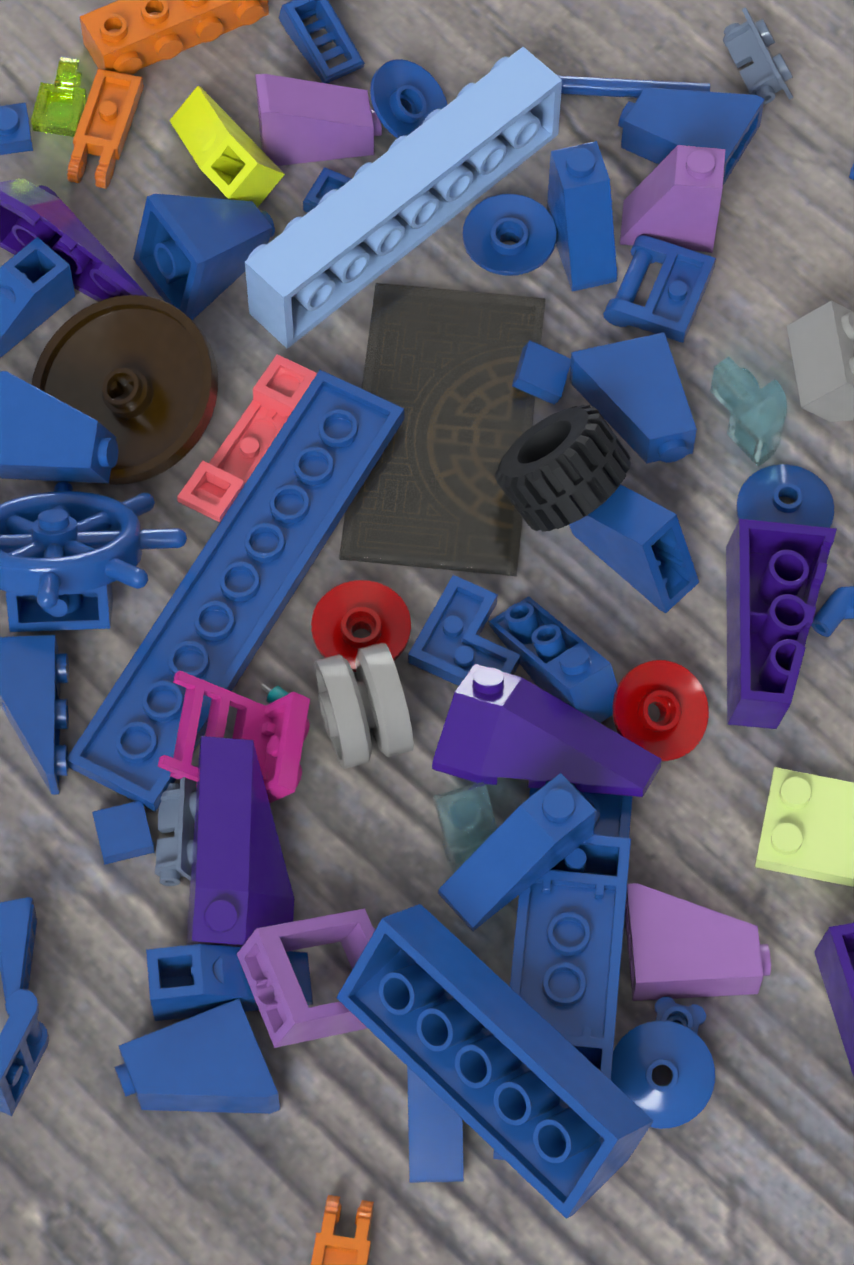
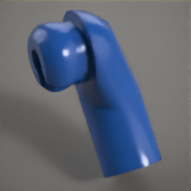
M854 586L836 589L818 610L811 625L817 633L829 637L842 620L854 619Z

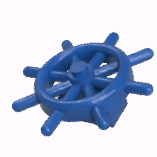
M61 481L55 485L53 492L26 495L0 504V590L6 592L9 632L110 629L113 607L112 582L117 580L136 589L143 588L148 582V575L143 569L136 567L141 560L142 550L180 548L187 541L186 533L180 528L141 529L138 516L151 511L155 504L153 496L149 493H141L120 502L99 494L73 491V487L69 482Z

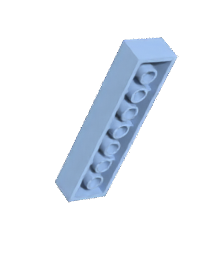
M524 47L520 48L510 57L505 56L499 59L487 75L476 83L467 84L459 92L456 99L443 109L432 111L416 130L408 136L403 135L397 138L385 154L373 163L368 162L362 165L354 177L338 190L333 189L326 193L314 209L303 217L298 216L291 220L283 233L270 243L261 244L251 252L245 261L249 314L287 349L554 139L559 133L562 79Z

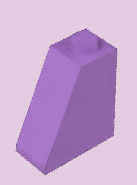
M270 74L255 75L262 151L277 166L374 155V136H382V127L374 108H370L368 90Z
M677 145L624 200L620 245L633 246L636 237L645 235L693 251L713 253L723 190L725 149Z
M638 883L627 884L625 924L633 1001L659 1000L662 997L679 999L759 993L763 976H769L771 973V959L768 944H760L758 926Z

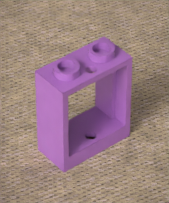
M365 908L256 928L238 951V959L274 1048L367 1029L340 1001L309 1008L286 953L288 951L341 942L353 969L376 930L372 926Z

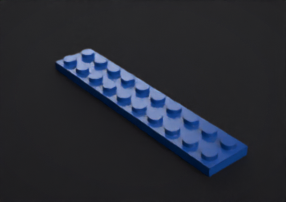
M318 371L66 758L70 769L133 801H141L145 807L156 812L162 801L161 796L163 792L167 790L170 783H174L176 778L170 777V771L158 767L159 757L163 755L174 757L186 688L173 683L175 673L183 671L232 692L405 419L404 408L327 372ZM205 695L203 696L194 750L200 743V737L206 733L212 698Z

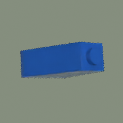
M645 87L636 102L629 101L620 115L618 126L623 128L621 148L658 165L677 145L725 149L724 185L760 127L764 98L750 94Z
M595 141L553 150L550 154L547 210L555 222L557 232L556 246L571 291L617 282L611 185L598 143Z
M665 332L571 353L569 377L572 386L592 407L599 411L608 424L646 464L657 461L675 462L688 454H693L697 428Z
M0 371V478L109 483L111 468L116 465L118 460L116 436L97 420L7 371Z
M621 484L601 506L582 519L569 524L572 534L664 613H667L699 583L677 514Z
M239 998L119 1045L123 1064L114 1067L125 1097L132 1094L136 1095L141 1110L271 1114L280 1110L278 1091Z

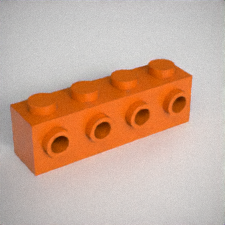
M117 0L80 16L84 45L98 69L133 75L142 68L161 60L171 59L180 52L203 42H211L220 35L238 27L251 25L260 18L269 15L268 0Z

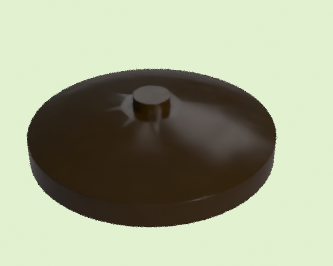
M125 295L94 303L66 321L55 332L41 353L31 385L97 420L116 436L118 460L116 465L111 468L109 483L102 484L123 485L141 482L165 472L184 458L196 445L213 415L218 394V370L214 353L207 338L198 326L181 310L153 297Z

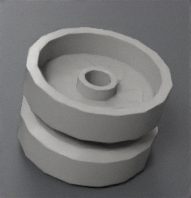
M386 643L358 649L355 662L358 682H356L349 662L340 654L314 661L322 718L338 761L343 769L369 762L372 754L369 729L372 731L379 750L387 757L413 751L414 741L408 707L397 668Z

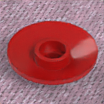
M369 580L349 581L329 590L317 603L311 620L312 638L316 648L324 658L340 654L349 662L352 671L356 672L355 662L358 649L386 643L395 661L405 650L409 642L411 617L403 599L388 586ZM358 629H365L370 632V636L357 638L353 636V633Z
M667 660L648 661L632 668L620 681L613 699V719L618 734L661 758L662 761H671L690 753L705 734L709 718L707 697L698 679L682 665ZM650 704L656 705L659 709L660 716L656 722L649 717L648 707Z

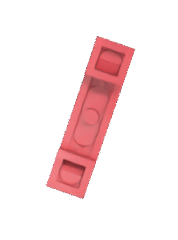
M277 354L253 387V400L211 461L207 463L202 460L177 496V501L211 519L221 522L317 373Z

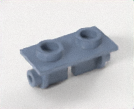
M745 7L742 11L747 21L741 25L733 23L727 26L724 30L723 42L728 48L737 68L753 60V64L739 71L750 95H758L764 98V104H768L774 100L775 93L783 89L790 100L793 98V95L786 81L793 78L780 53L774 57L772 56L768 46L774 44L775 41L763 18L754 22Z
M185 777L181 778L180 784H169L167 790L161 796L162 801L159 805L158 831L162 834L174 832V837L157 839L155 874L160 876L159 882L165 886L179 885L181 877H186L191 881L197 782Z

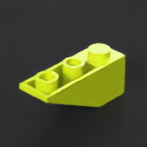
M200 86L194 89L169 120L201 171L230 200L253 201L258 208L285 175Z

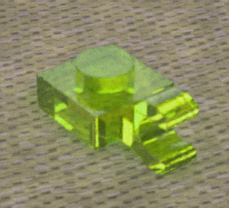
M61 57L55 83H40L31 118L33 131L75 136L87 101L86 89L80 88L82 73L77 72L79 59Z

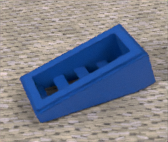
M292 0L282 5L278 17L281 24L323 83L327 84L364 67L365 63L329 0ZM312 16H316L318 21L306 26L302 22ZM323 28L327 31V34L312 39L310 34ZM332 41L337 45L323 53H320L318 50L319 47ZM342 54L345 56L347 61L329 69L326 61Z
M30 897L0 902V972L5 1002L12 992L20 989H29L37 927L36 910L33 898Z

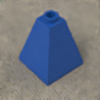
M152 194L147 196L133 260L162 299L181 310L193 320L245 272V261L256 247L261 244H268L269 239L274 236L275 227L271 216L264 210L260 211L253 201Z

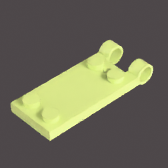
M774 767L755 867L854 887V782Z

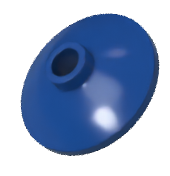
M402 59L391 60L382 65L372 78L370 94L374 110L383 126L396 138L403 135L408 136L423 124L425 118L432 111L443 109L448 105L438 82L428 71L414 62Z
M500 194L481 201L469 212L463 226V243L470 258L481 268L499 275H522L539 268L551 256L556 244V226L548 210L539 202L518 194ZM505 241H513V242H515L516 244L507 245V244H503V242H505Z
M779 464L758 470L744 482L737 498L738 520L748 519L830 528L834 518V501L826 484L814 473L795 465ZM789 497L796 502L785 504L779 498Z
M651 1021L630 1030L615 1046L613 1050L611 1081L654 1120L650 1127L659 1129L673 1128L689 1122L705 1108L714 1089L715 1066L707 1045L691 1029L676 1022ZM666 1065L672 1070L673 1077L670 1083L660 1086L653 1082L651 1075L656 1066Z

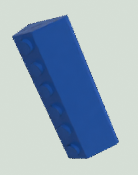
M421 904L381 919L336 997L566 1219L573 1216L628 1161L654 1121Z

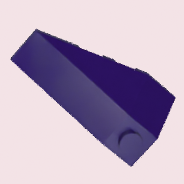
M23 178L0 182L1 248L16 255L38 237L70 265L74 289L99 302L108 298L125 295L148 296L54 191L43 185L36 186Z
M474 664L454 692L432 761V769L479 784L497 785L498 777L529 780L528 788L538 789L545 786L546 781H551L561 773L570 783H574L580 792L643 797L661 768L662 759L526 679L502 672L496 668Z
M201 736L186 945L207 944L242 947L256 928L293 922L295 899L253 740Z

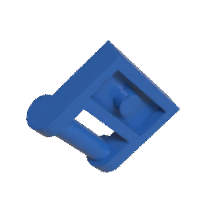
M640 235L636 237L630 250L633 258L616 297L609 300L603 313L604 318L609 323L619 327L630 325L654 334L665 332L666 338L684 343L713 273L716 258L650 236ZM655 262L663 264L645 307L634 304L649 265Z
M25 989L16 990L7 997L5 1008L9 1018L0 1033V1111L10 1116L13 1115L49 1043L47 1029L37 1018L39 1014L37 998L31 991Z

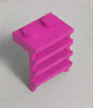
M183 671L175 673L173 683L186 688L174 757L172 758L167 755L159 757L158 767L170 771V777L178 780L185 777L195 782L198 781V767L191 765L203 696L205 695L212 698L205 736L224 738L229 706L237 708L232 738L253 740L269 803L294 793L302 776L300 759L303 742L308 735L310 722L307 718L310 698L296 692H291L268 705H263Z

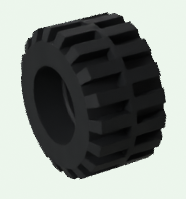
M590 405L574 406L546 417L522 434L500 460L497 466L498 470L495 473V479L532 530L546 532L572 524L601 506L616 491L627 476L626 473L631 465L629 461L631 457L595 407H590Z

